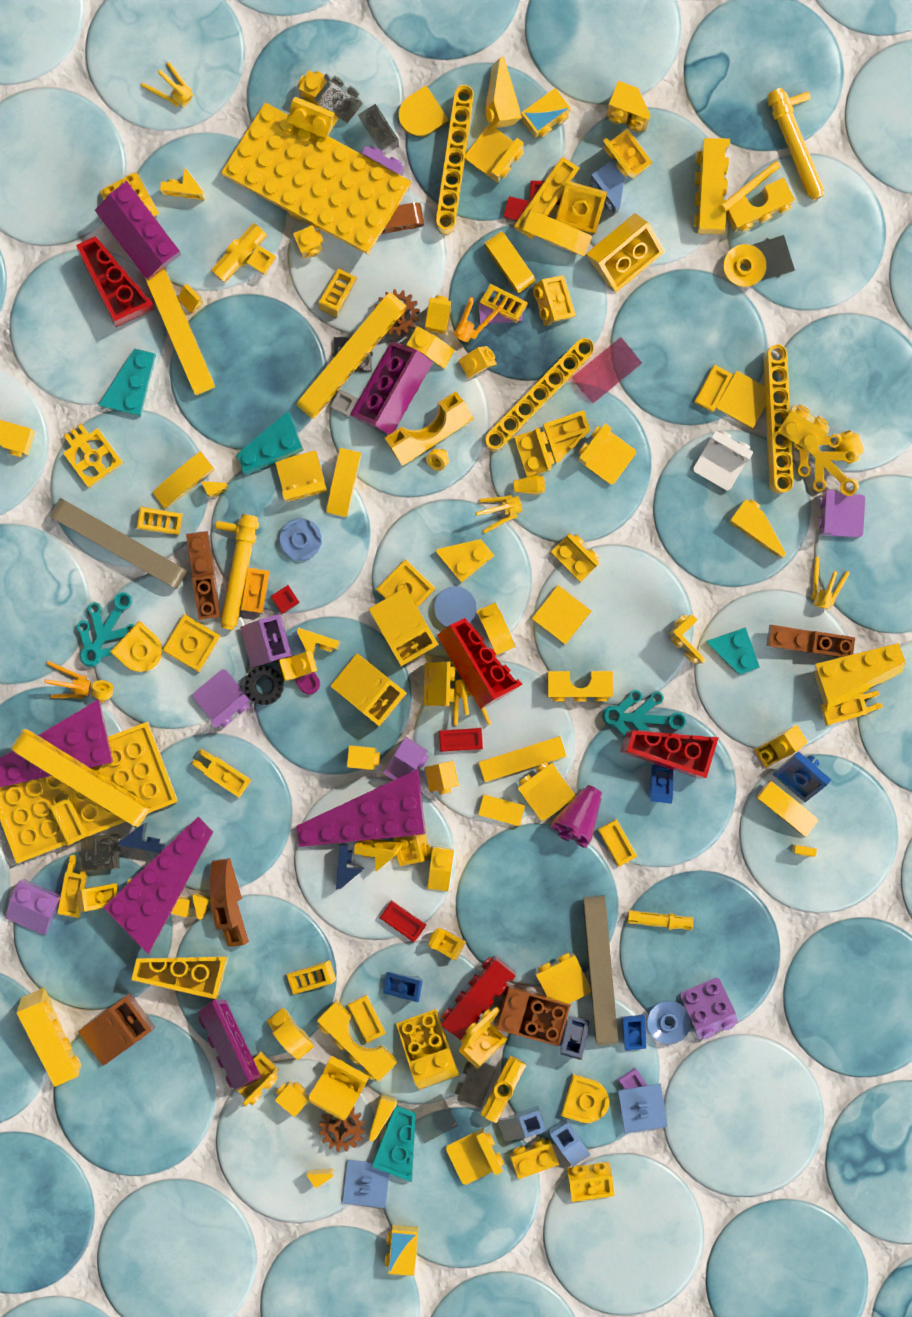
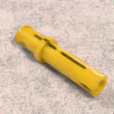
M629 910L627 923L668 928V930L684 929L692 931L694 918L674 915V913L658 914Z

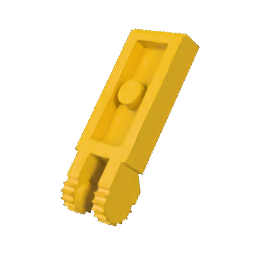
M878 690L865 694L860 693L843 704L840 703L828 712H826L824 704H821L820 708L825 725L866 715L870 711L883 708L882 703H875L872 706L866 707L864 701L867 698L877 697L879 695Z
M201 748L199 750L200 755L212 761L207 768L195 759H193L191 764L203 771L204 775L240 798L252 779L219 757H214Z
M70 855L68 868L64 876L58 914L80 918L81 912H79L76 890L86 888L88 877L86 874L88 870H83L82 860L81 872H73L77 859L76 855Z

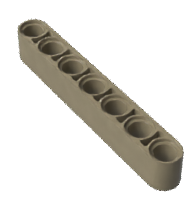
M62 498L59 499L50 514V517L175 589H178L187 573V570Z
M605 895L583 897L596 1046L618 1044Z

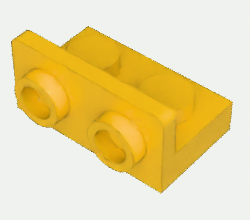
M564 275L542 279L533 285V294L537 300L540 310L539 314L544 326H548L553 322L572 319L576 316Z
M538 427L533 431L514 436L526 477L551 471L554 459L551 451L547 452L545 444H548L544 431L541 432Z
M569 533L550 553L581 583L600 564L597 561L599 556L592 549L588 551L582 545L584 541L577 534L572 535Z
M426 833L393 837L394 842L402 843V848L397 853L399 866L431 859V847L427 841Z
M540 1138L535 1140L533 1145L526 1148L525 1145L518 1146L510 1153L518 1179L559 1165L550 1139Z
M609 1162L567 1168L572 1202L615 1196Z

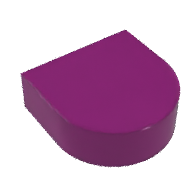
M315 672L295 680L300 690L305 694H314L320 688V679Z

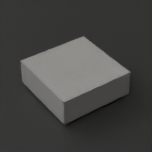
M339 389L330 408L349 418L358 398Z

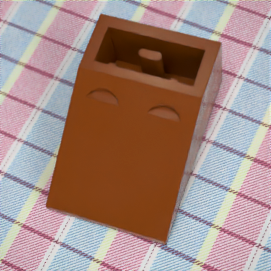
M507 984L502 994L498 1008L500 1011L495 1018L494 1026L500 1031L559 1046L571 1004Z
M129 993L80 1029L78 1033L102 1066H104L149 1034L155 1026L133 995Z

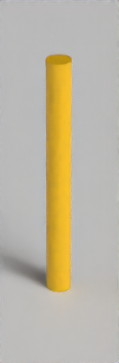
M774 161L719 205L720 211L726 212L780 168V163Z

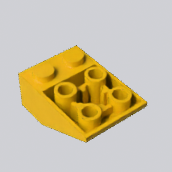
M406 587L369 608L401 666L439 645Z
M358 653L331 685L334 690L378 726L384 723L407 694V692Z
M425 662L423 706L449 707L450 702H454V689H450V681L455 680V667H451V662Z
M437 1009L396 1023L414 1083L419 1090L459 1076Z

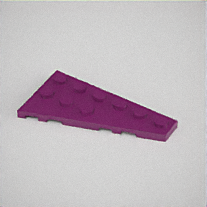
M100 699L38 735L88 767L113 762ZM13 750L0 758V787L52 776Z
M414 770L297 825L299 847L425 834L426 828L419 770Z
M199 816L104 906V909L147 954H150L153 945L214 833Z

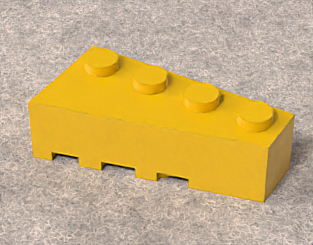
M896 643L815 664L814 676L826 712L832 710L840 703L843 704L852 697L868 691L869 688L902 673L906 661L900 644Z

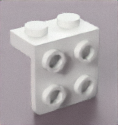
M721 430L720 432L715 431L693 471L728 491L732 488L753 451L749 450L750 446L746 443L733 441L730 434Z

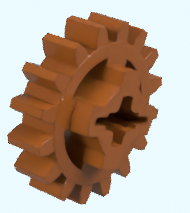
M393 289V294L399 300L404 301V304L407 306L404 313L400 316L401 320L398 319L395 324H398V327L392 326L389 329V336H392L393 332H397V336L400 337L402 331L406 335L409 334V327L415 329L413 322H419V318L415 315L420 313V309L414 308L418 305V302H411V294L406 297L404 290L397 294L396 289ZM382 297L378 298L379 302L383 300ZM411 311V317L406 323L405 317Z
M355 1107L349 1113L355 1124L351 1123L347 1117L343 1122L345 1129L341 1136L339 1125L342 1120L337 1118L336 1120L329 1121L333 1115L330 1113L328 1115L322 1114L321 1118L325 1121H320L318 1126L323 1128L319 1131V1135L325 1136L322 1142L328 1141L329 1149L336 1146V1151L339 1152L340 1148L344 1147V1150L347 1152L349 1145L355 1148V1141H362V1137L359 1134H364L365 1129L360 1126L365 1124V1120H359L362 1113L355 1114ZM329 1132H333L336 1140L330 1136ZM354 1134L351 1139L344 1141L345 1137Z

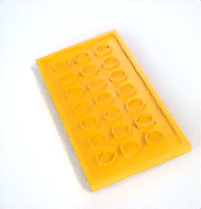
M265 102L222 170V176L280 208L292 212L302 220L368 255L411 186V181L329 136L327 138L320 137L310 131L295 127L287 122L288 114Z
M149 722L108 736L113 762L89 768L147 803L151 807L149 813L179 802ZM54 776L0 787V821L16 864L67 845L49 807L68 797L71 798L89 836L127 821Z

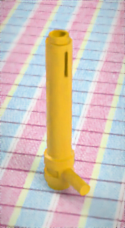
M783 88L776 89L767 94V103L769 108L772 107L773 109L772 115L780 126L808 197H811L812 201L824 196V188L793 115L794 109L792 107L793 105L810 100V94L807 91L789 98L787 92L783 91Z
M241 514L238 524L217 521L215 528L218 530L236 533V545L220 621L222 624L221 628L234 630V627H237L252 547L256 543L257 538L255 532L259 528L258 517Z

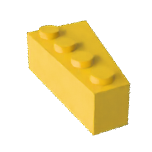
M704 138L700 150L696 151L695 163L699 164V172H695V185H698V193H695L694 206H698V214H694L693 224L694 227H697V234L722 235L725 231L726 212H721L719 205L726 201L724 196L727 194L728 180L725 178V175H727L729 158L725 157V153L728 147H730V139Z
M228 957L136 959L131 980L218 999Z
M45 987L21 997L17 1015L54 1087L78 1077L81 1062L72 1051L71 1042L64 1033Z

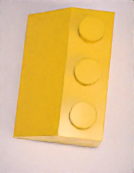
M634 213L589 250L586 255L595 270L612 290L618 292L660 257L664 250L649 223Z

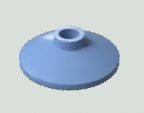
M663 1001L651 1009L647 1025L650 1034L655 1040L663 1044H675L687 1036L691 1020L687 1010L681 1004L674 1001ZM671 1018L673 1020L672 1024L666 1025L664 1023L665 1019Z

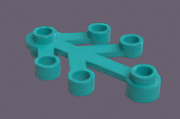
M121 592L115 596L114 603L116 606L104 626L100 614L102 606L97 602L89 604L88 611L92 615L97 635L93 644L89 635L91 630L90 623L82 620L77 624V630L81 633L84 646L80 652V660L85 666L94 667L100 663L101 658L113 655L110 652L113 647L101 649L104 642L124 637L128 633L129 627L134 626L129 624L125 628L112 631L122 612L132 606L133 599L128 593ZM124 597L128 599L126 605L121 604V599ZM93 605H97L99 608L96 613H93L91 610ZM82 623L87 624V630H81L80 626ZM90 652H93L95 655L93 660L88 659Z
M633 690L629 693V697L620 705L608 706L602 713L603 722L610 727L616 726L624 736L626 731L630 730L623 721L632 722L639 731L648 732L652 731L645 723L665 724L675 730L682 729L686 724V718L682 713L676 712L670 716L646 714L655 705L663 702L664 697L660 692H653L650 699L634 713H624L633 703H638L642 699V693L638 690ZM634 692H637L639 694V699L637 701L632 699V694ZM655 694L660 695L661 699L659 702L653 700ZM610 712L616 713L617 717L615 720L609 719ZM675 717L680 718L679 725L673 724V719Z

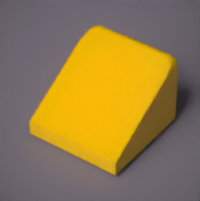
M185 284L178 296V300L190 313H193L203 304V301L188 284Z
M201 481L210 498L229 490V486L226 483Z
M194 893L192 896L197 919L201 920L205 917L210 897Z
M308 1170L306 1175L313 1186L318 1188L333 1177L334 1170Z

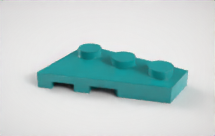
M289 411L237 453L245 475L304 451Z

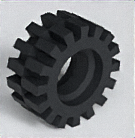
M257 667L251 670L245 678V693L256 704L269 705L274 703L281 697L284 690L282 676L271 667ZM262 677H267L272 682V689L267 694H261L256 689V683Z

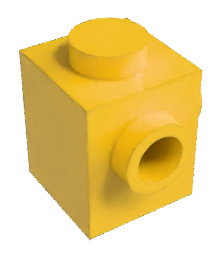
M310 70L307 71L306 75L301 76L297 85L300 97L318 105L321 104L329 88L328 80L324 74L318 71L313 73Z
M313 225L293 233L303 259L314 257L320 251H323L321 243L324 242L319 230L315 231Z
M454 761L424 767L429 792L438 791L440 795L450 793L451 788L459 786Z
M290 1080L287 1085L283 1082L275 1093L278 1096L275 1101L295 1118L308 1102L309 1096L304 1092L306 1089L297 1081L293 1083Z

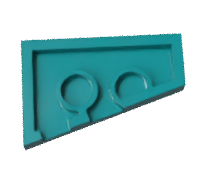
M134 348L99 403V406L141 416L156 354Z
M396 1104L372 1167L412 1182L416 1112Z

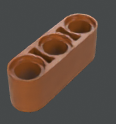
M421 203L398 205L381 234L424 226Z

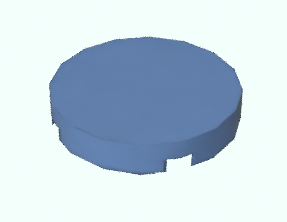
M296 518L283 526L279 543L282 551L289 558L296 561H305L318 553L322 545V535L319 528L312 521Z
M458 586L448 587L441 591L434 604L435 615L438 621L445 627L463 618H466L470 623L474 619L477 610L473 595L465 588Z

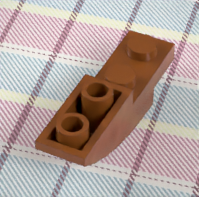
M208 530L187 533L186 539L198 619L220 617L216 574Z
M769 625L766 646L818 655L845 657L853 654L856 637Z
M231 859L213 860L210 870V899L216 930L223 929L228 947L245 945L249 940L237 901L242 899Z

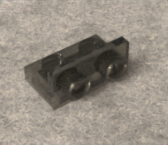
M326 73L324 78L327 83L314 100L348 123L363 104L358 97L360 93L352 86L348 88L344 86L345 83L336 75L331 77Z
M376 103L358 115L381 151L387 147H390L392 151L399 147L398 137Z
M466 1061L462 1072L465 1074L463 1082H458L454 1094H457V1101H464L481 1108L496 1066L484 1062L477 1069L471 1062Z

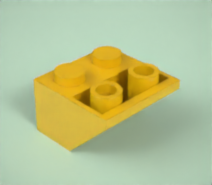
M618 81L610 100L606 117L612 123L628 125L633 131L646 132L651 115L639 88Z

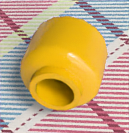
M852 430L839 433L842 437V442L838 447L834 448L835 451L845 452L848 449H854L857 452V458L854 462L860 459L859 456L864 452L860 435L853 433ZM836 438L833 443L838 444V439ZM847 453L848 459L854 458L852 453Z

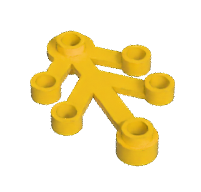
M836 433L826 436L821 445H829L836 448L841 444L842 437ZM832 437L838 439V444L832 443ZM794 443V446L800 450L798 473L802 477H807L812 472V467L808 464L809 452ZM818 448L813 455L815 457L814 490L822 492L827 487V482L824 479L825 467L841 483L840 491L846 496L854 495L859 488L857 480L851 477L848 478L831 460L852 463L857 458V452L854 449L836 452L821 451ZM847 453H852L854 458L848 459ZM803 466L808 468V473L802 472ZM817 482H822L823 488H818ZM848 482L854 485L853 489L847 487Z

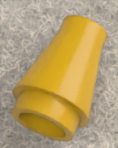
M536 474L514 480V492L534 495L545 493V478Z

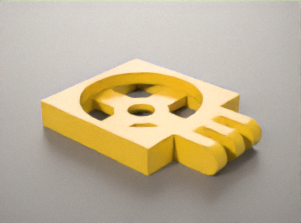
M82 423L77 426L82 433L78 434L75 428L70 431L75 438L72 439L68 433L64 435L71 447L63 454L87 487L91 488L124 463L98 428L89 434ZM98 440L103 442L104 445L95 450L87 442ZM80 447L85 455L84 459L76 464V453ZM110 452L112 454V463L106 469L101 460L104 455ZM91 454L97 455L95 462L89 460ZM89 466H94L99 474L96 477L85 475L82 471Z

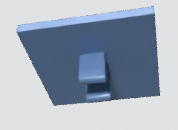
M661 1083L618 1090L625 1134L668 1127Z
M348 1160L343 1203L385 1208L389 1173L372 1167L373 1162Z

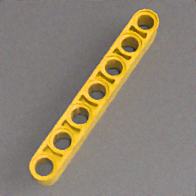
M468 85L458 86L454 93L436 217L437 229L442 234L452 233L456 226L474 99L473 90ZM461 94H467L470 98L467 101H462L458 97ZM462 114L465 115L467 119L463 122H459L455 119L456 116ZM456 135H460L463 137L464 140L460 143H456L452 140V138ZM453 156H457L461 159V161L457 164H453L449 161V159ZM449 177H455L458 182L450 185L446 180ZM446 198H452L455 202L453 205L447 206L443 201ZM447 218L452 223L450 226L444 227L440 224V221Z
M163 268L149 280L146 279L190 385L197 396L215 388V384L166 269Z
M388 293L302 395L296 406L311 419H314L404 313L407 306L394 294Z
M582 338L578 340L488 432L485 444L490 451L497 452L501 450L591 358L594 352V344L590 339ZM587 345L590 352L582 354L579 352L578 347ZM566 360H571L575 363V367L569 370L564 367L563 363ZM556 375L560 378V383L553 385L549 382L548 378ZM541 390L545 393L546 397L543 400H537L534 397V392ZM525 405L530 408L531 412L528 415H522L519 412V408ZM506 421H513L516 424V428L508 431L505 429L504 423ZM498 436L501 439V443L498 446H492L489 443L490 437Z
M776 344L764 352L763 365L766 392L769 485L772 492L782 494L788 492L793 487L792 441L777 432L781 425L774 421L775 414L782 417L783 423L790 413L787 351L784 346ZM772 350L778 352V361L771 357ZM773 372H777L780 375L779 382L773 380ZM774 393H778L781 396L780 403L774 401ZM777 435L783 439L782 446L777 445L775 442ZM777 457L783 458V468L777 465ZM779 478L785 481L784 489L779 488L777 484Z
M27 729L21 731L11 747L21 757L133 826L139 827L151 810V807L138 797Z

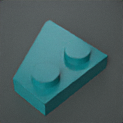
M746 627L706 641L707 645L714 649L738 675L760 668Z

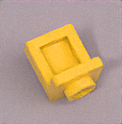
M488 346L478 347L458 359L467 378H472L485 369L496 365L495 355Z
M438 927L432 932L428 947L441 952L452 960H457L466 941L448 930Z

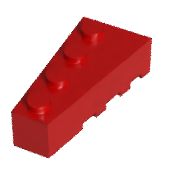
M96 236L76 245L77 252L115 328L154 310L151 300L146 297L140 287L134 283L123 267L117 263Z
M466 618L449 625L437 634L480 709L509 695L523 685L519 679L515 680L509 673L511 670L506 664L502 665L498 661L494 650L485 646L482 642L483 638Z
M632 730L626 731L620 752L697 779L707 778L719 737Z
M496 955L485 960L481 966L483 968L482 972L479 975L476 973L468 982L470 987L466 992L462 990L454 1000L457 1002L452 1009L448 1007L441 1016L443 1019L441 1025L460 1041L467 1034L466 1030L474 1022L477 1023L480 1019L479 1016L491 1007L494 997L502 994L508 984L506 982L508 980L512 982L516 977L515 970Z

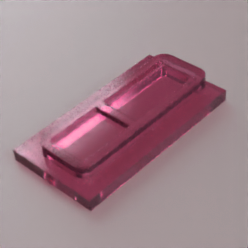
M620 337L572 376V379L594 404L639 367L642 362Z

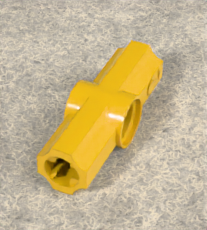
M253 223L239 239H235L227 247L226 254L216 263L211 271L221 281L226 283L239 267L247 264L246 262L257 245H260L268 237L267 234L258 225Z
M509 1056L498 1080L494 1083L480 1115L492 1122H498L508 1100L513 1095V1090L527 1065L516 1057ZM501 1084L509 1086L510 1089L506 1094L498 1092L497 1089Z

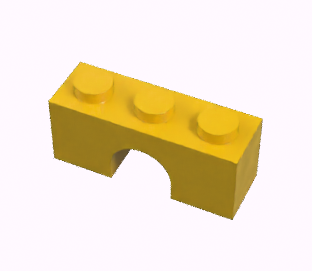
M784 177L764 186L762 194L765 198V205L754 207L744 196L726 211V216L734 233L739 230L745 232L753 227V223L758 221L764 223L772 218V214L777 212L783 214L791 209L795 199Z
M548 671V697H552V702H565V697H574V702L587 701V697H595V701H608V697H613V671H590V682L584 688H576L572 685L570 671Z

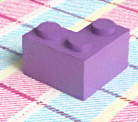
M405 737L383 774L395 780L416 770L418 766L422 768L429 758L426 755L428 750Z

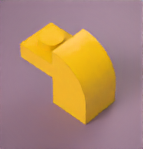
M496 602L476 611L496 656L516 647Z
M285 1008L280 1009L267 1021L279 1043L297 1060L301 1059L315 1047L306 1032L297 1026Z

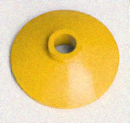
M749 244L735 246L727 253L724 259L725 275L730 282L737 286H753L763 278L766 272V259L763 253L755 246ZM745 264L747 265L748 269L746 271L741 270L740 265Z

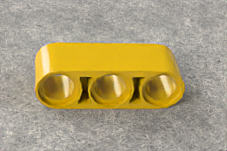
M502 231L484 242L486 250L518 294L536 282L533 274Z

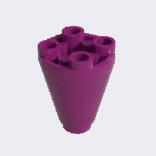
M587 785L553 820L550 827L559 832L558 836L568 842L570 839L574 840L580 847L587 848L593 837L602 800V792L591 785Z

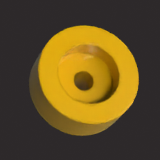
M444 449L431 450L426 457L427 464L433 470L442 471L449 463L447 451Z
M98 680L93 682L91 694L103 703L106 699L112 697L114 687L108 681Z

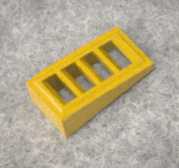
M338 268L318 302L319 310L337 318L357 277ZM340 278V279H342V280L348 282L349 284H348V285L343 284V283L339 282L338 279ZM336 286V287H338V288L344 290V292H341V291L335 289L334 287ZM333 294L339 297L340 299L338 300L330 295Z
M490 284L480 303L494 311L498 307L496 303L500 296L504 297L500 304L502 309L498 314L517 324L528 303ZM493 292L497 293L492 303L488 302ZM507 300L511 301L507 310L503 309ZM516 304V305H518V308H517V310L515 311V313L513 314V313H511V310L513 309L514 305Z
M139 507L136 529L180 535L183 514ZM145 514H149L147 525L144 524ZM154 515H158L156 526H152ZM162 516H166L165 528L161 527ZM171 517L175 518L173 529H169Z
M330 960L286 974L293 995L329 985L336 981ZM313 971H316L319 980L317 982L315 980ZM305 973H307L310 984H307ZM298 975H299V978H300L302 987H299V985H298V982H297V979H296V976H298Z
M385 1095L380 1096L369 1133V1141H374L396 1107L397 1099Z

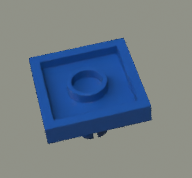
M798 751L777 768L773 775L806 803L825 788L831 779L817 768L819 765L818 759L812 763L815 759L814 756L806 758Z

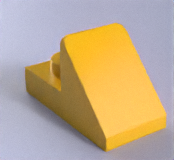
M184 168L182 184H180V181L168 179L167 182L161 181L160 191L163 195L205 200L203 190L186 168Z
M301 628L297 630L306 651L311 650L313 655L317 643L321 644L320 649L329 652L339 648L340 641Z
M311 650L278 660L283 682L317 671Z
M380 839L358 841L354 846V854L367 858L375 857V872H377L395 857L402 848V843Z
M117 883L76 890L79 912L104 908L118 894Z

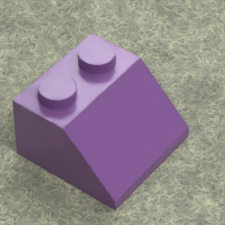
M26 879L19 880L10 899L6 919L46 935L59 907L61 895Z

